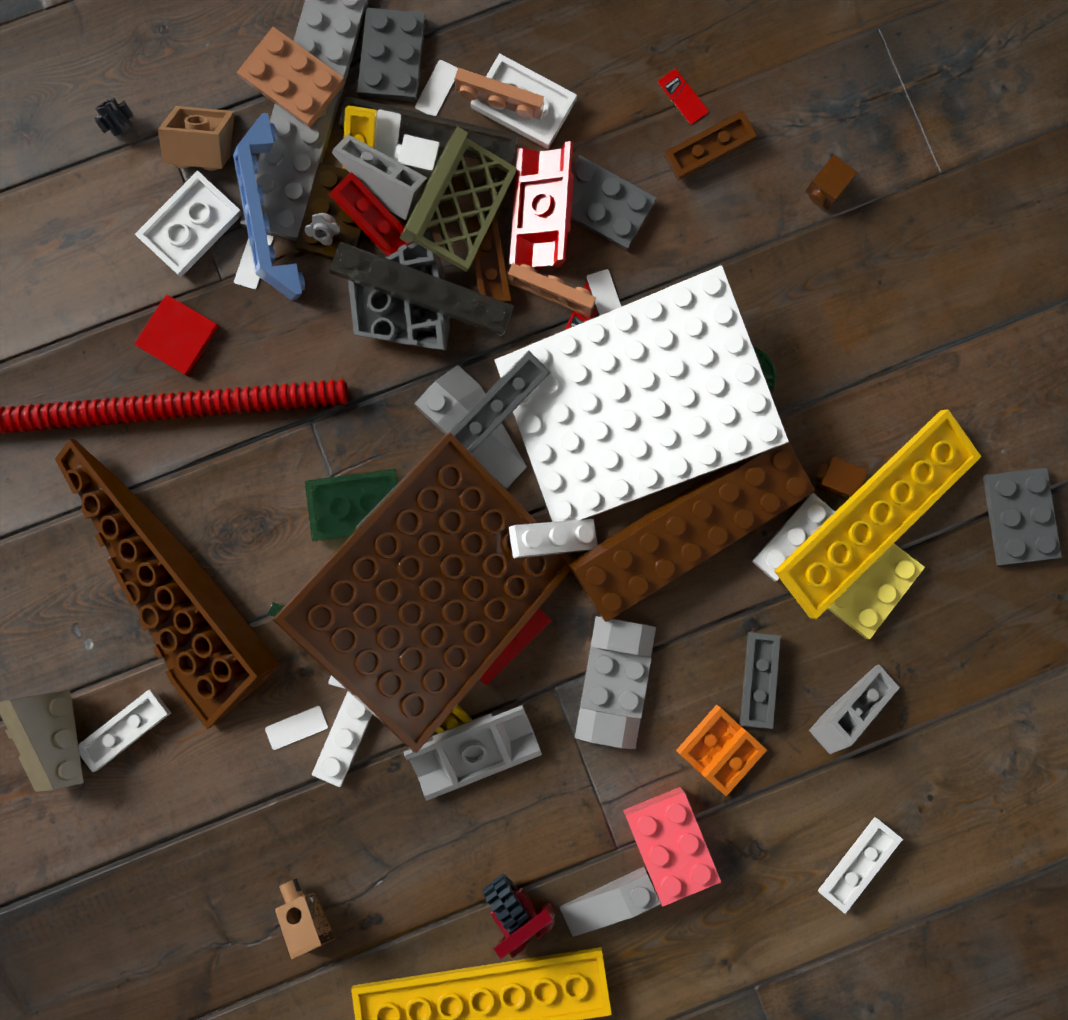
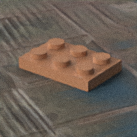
M275 27L270 29L237 71L239 78L309 129L346 83L343 76Z

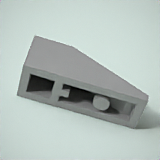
M347 134L333 149L332 154L349 173L352 172L388 211L406 220L413 212L423 192L427 177Z
M878 664L827 709L809 731L829 754L850 747L900 687Z
M642 867L561 905L560 909L574 937L635 917L661 903L645 868Z

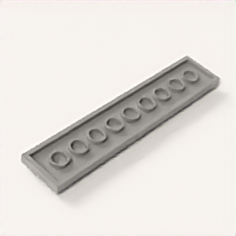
M305 0L293 41L343 76L346 82L369 0ZM344 86L310 129L278 105H274L270 123L275 124L277 141L274 142L269 153H260L258 174H255L257 185L262 186L264 193V203L261 204L262 214L267 215L269 220L270 232L268 234L294 241L297 240L319 163L323 162ZM243 210L240 224L242 227L247 228Z

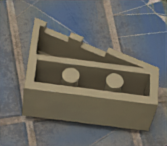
M70 690L0 702V715L7 727L5 732L9 739H13L20 753L18 758L35 792L56 790L84 783Z

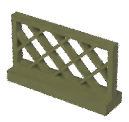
M457 127L440 156L400 239L409 244L413 241L462 270L467 271L517 168L466 138L468 132ZM466 149L477 155L480 165L467 168L463 157ZM458 164L460 165V170H456ZM498 167L506 172L507 175L504 181L493 183L489 168ZM482 170L487 185L474 188L469 173ZM463 175L468 190L454 193L450 180L452 177ZM447 189L448 195L443 196L445 190ZM489 190L493 203L489 207L481 208L476 193ZM470 195L475 210L461 213L457 198ZM451 200L455 215L442 218L438 204ZM488 212L486 218H484L483 213ZM434 214L436 220L430 221ZM477 215L481 228L478 232L469 234L464 218ZM457 220L462 236L449 239L444 223ZM438 225L443 241L434 243L423 237L427 228ZM465 241L468 250L465 260L454 254L451 244Z

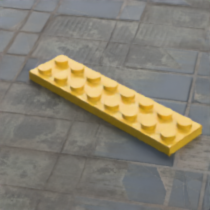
M949 410L938 412L774 570L810 618L817 619L981 458V455Z
M601 947L353 985L351 988L355 1020H584L612 1015Z

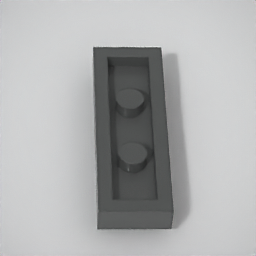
M748 632L740 725L773 729L780 635Z

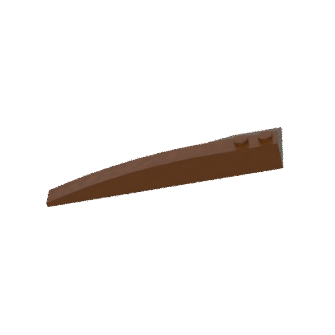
M74 438L69 439L55 460L72 493H78L82 500L81 510L86 519L91 518L98 533L95 537L100 547L105 546L111 556L107 561L130 605H136L139 611V623L144 631L149 630L156 643L152 648L158 658L163 657L169 669L165 672L169 681L206 729H209L263 684L280 664L204 569L157 517Z

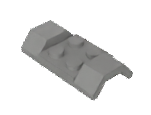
M595 617L575 732L576 739L612 747L636 749L656 627L615 619L605 622L601 617Z
M523 705L496 716H492V713L434 735L432 736L433 740L425 743L417 753L411 749L404 751L406 760H410L419 779L426 801L542 755Z

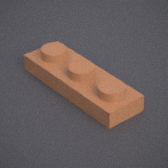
M458 67L454 80L456 92H459L462 97L469 100L479 99L485 101L495 109L503 110L506 108L515 111L517 115L525 119H541L544 111V96Z
M512 263L508 271L509 285L589 318L591 317L596 297L592 296V293L587 289L567 286L560 278L552 275L546 277L538 274L533 267L526 264L519 266Z

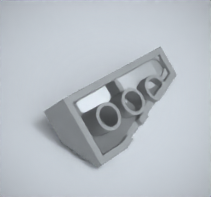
M457 365L437 379L414 404L427 419L446 434L485 393L480 384ZM502 423L472 453L480 464L506 490L527 468Z

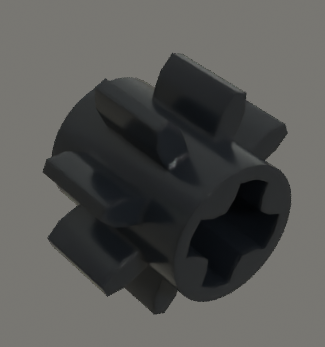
M110 98L95 108L99 116L94 119L103 133L110 130L113 136H118L132 127L129 118L134 115L125 101L118 104L115 98Z

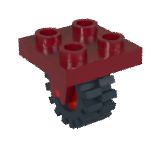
M501 874L482 889L487 903L490 904V914L504 935L493 948L500 960L506 955H509L511 959L527 948L526 945L530 942L528 940L530 937L535 935L539 939L553 928L552 925L555 924L554 918L557 914L553 904L548 902L538 910L523 888L518 889L514 886L512 880L506 874Z

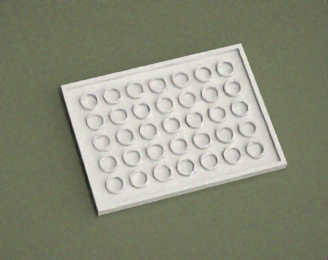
M722 265L495 359L500 377H502L529 350L551 372L523 400L513 413L552 522L584 520L789 443Z

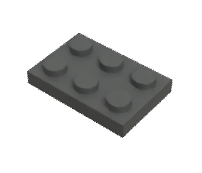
M366 8L357 89L359 97L417 102L426 20L425 13Z
M579 155L571 170L574 174L571 221L627 252L657 198Z
M1047 467L984 475L983 482L996 565L1062 558Z

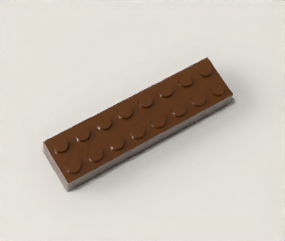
M789 443L719 469L571 561L568 565L597 613L607 622L815 492V489Z

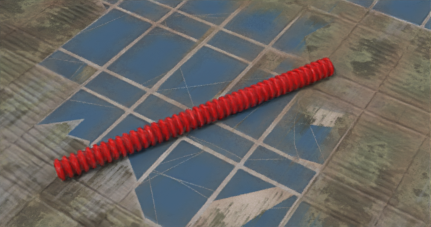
M341 378L339 382L330 379L329 383L321 380L320 383L311 381L310 384H307L304 381L301 382V385L293 382L291 386L283 383L281 387L278 384H273L272 387L264 385L263 388L256 385L253 389L250 386H246L244 390L240 387H236L235 390L226 388L225 391L220 388L216 389L215 392L212 389H208L206 393L203 390H198L196 394L193 391H188L187 394L178 392V395L171 392L168 396L165 393H161L158 397L156 394H151L149 397L141 395L140 398L135 395L131 396L130 399L127 396H123L121 399L113 397L111 401L109 398H103L102 401L93 399L92 402L87 399L83 400V402L76 400L73 403L66 401L64 404L56 402L55 404L46 403L45 405L38 403L35 406L28 404L26 407L24 405H18L17 407L8 406L7 408L2 406L0 407V433L36 431L37 429L43 431L47 428L54 430L56 427L59 429H64L65 427L74 428L75 425L78 428L84 425L91 427L94 423L97 426H101L103 423L106 425H111L113 422L121 424L122 421L127 424L131 423L132 420L138 423L141 419L144 422H148L150 419L158 421L160 418L168 420L169 417L176 420L178 416L186 419L188 415L191 418H196L197 415L205 417L206 414L212 417L216 413L223 416L225 412L233 415L235 411L238 414H243L244 411L253 413V410L260 413L263 409L271 412L272 408H275L276 411H280L281 408L290 410L291 407H294L296 410L300 409V406L308 409L310 405L318 408L320 404L323 407H327L328 404L337 406L338 403L344 406L348 402V387L344 378Z

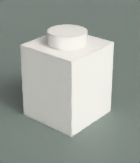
M404 134L402 144H398L396 147L394 160L427 177L426 180H429L442 155L440 142Z

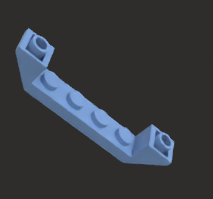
M262 113L236 147L233 154L255 273L288 299L297 300L301 296L302 290H305L304 276L302 272H298L297 264L272 266V263H275V251L273 245H268L266 234L270 232L269 220L267 215L262 214L261 204L264 203V193L262 186L257 185L255 174H258V161L256 155L251 154L269 153L274 142L277 141L275 124L270 123L268 113Z

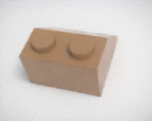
M175 106L158 128L163 164H173L177 168L203 167V169L208 171L222 169L230 157L235 118L234 111Z

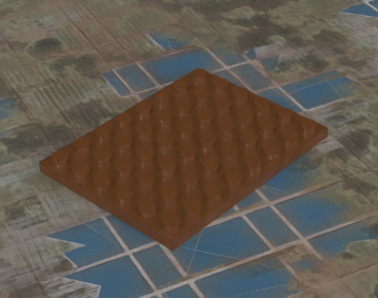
M449 432L439 440L272 620L408 748L417 753L570 572L571 568L568 563L573 561V559L567 553L513 558L509 527L537 522Z

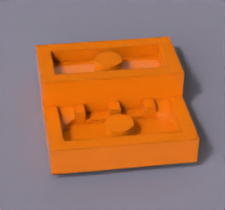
M716 705L676 751L719 791L727 796L767 749L721 707Z

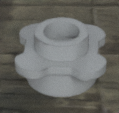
M326 213L314 214L312 216V223L305 227V233L308 236H313L324 245L332 244L333 236L340 232V226L336 223L335 219Z

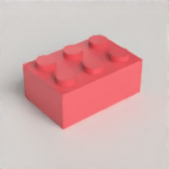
M681 787L623 810L662 907L721 883L686 794Z

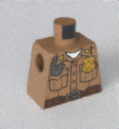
M297 878L279 886L286 904L276 908L275 912L291 959L335 940L333 931L315 893L303 895Z

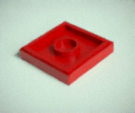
M165 294L134 345L188 377L219 326Z

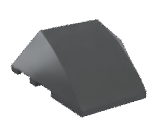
M431 231L423 235V237L435 243ZM413 242L408 246L405 244L399 247V251L383 260L379 258L348 276L355 336L446 351L451 326L444 268L438 255Z

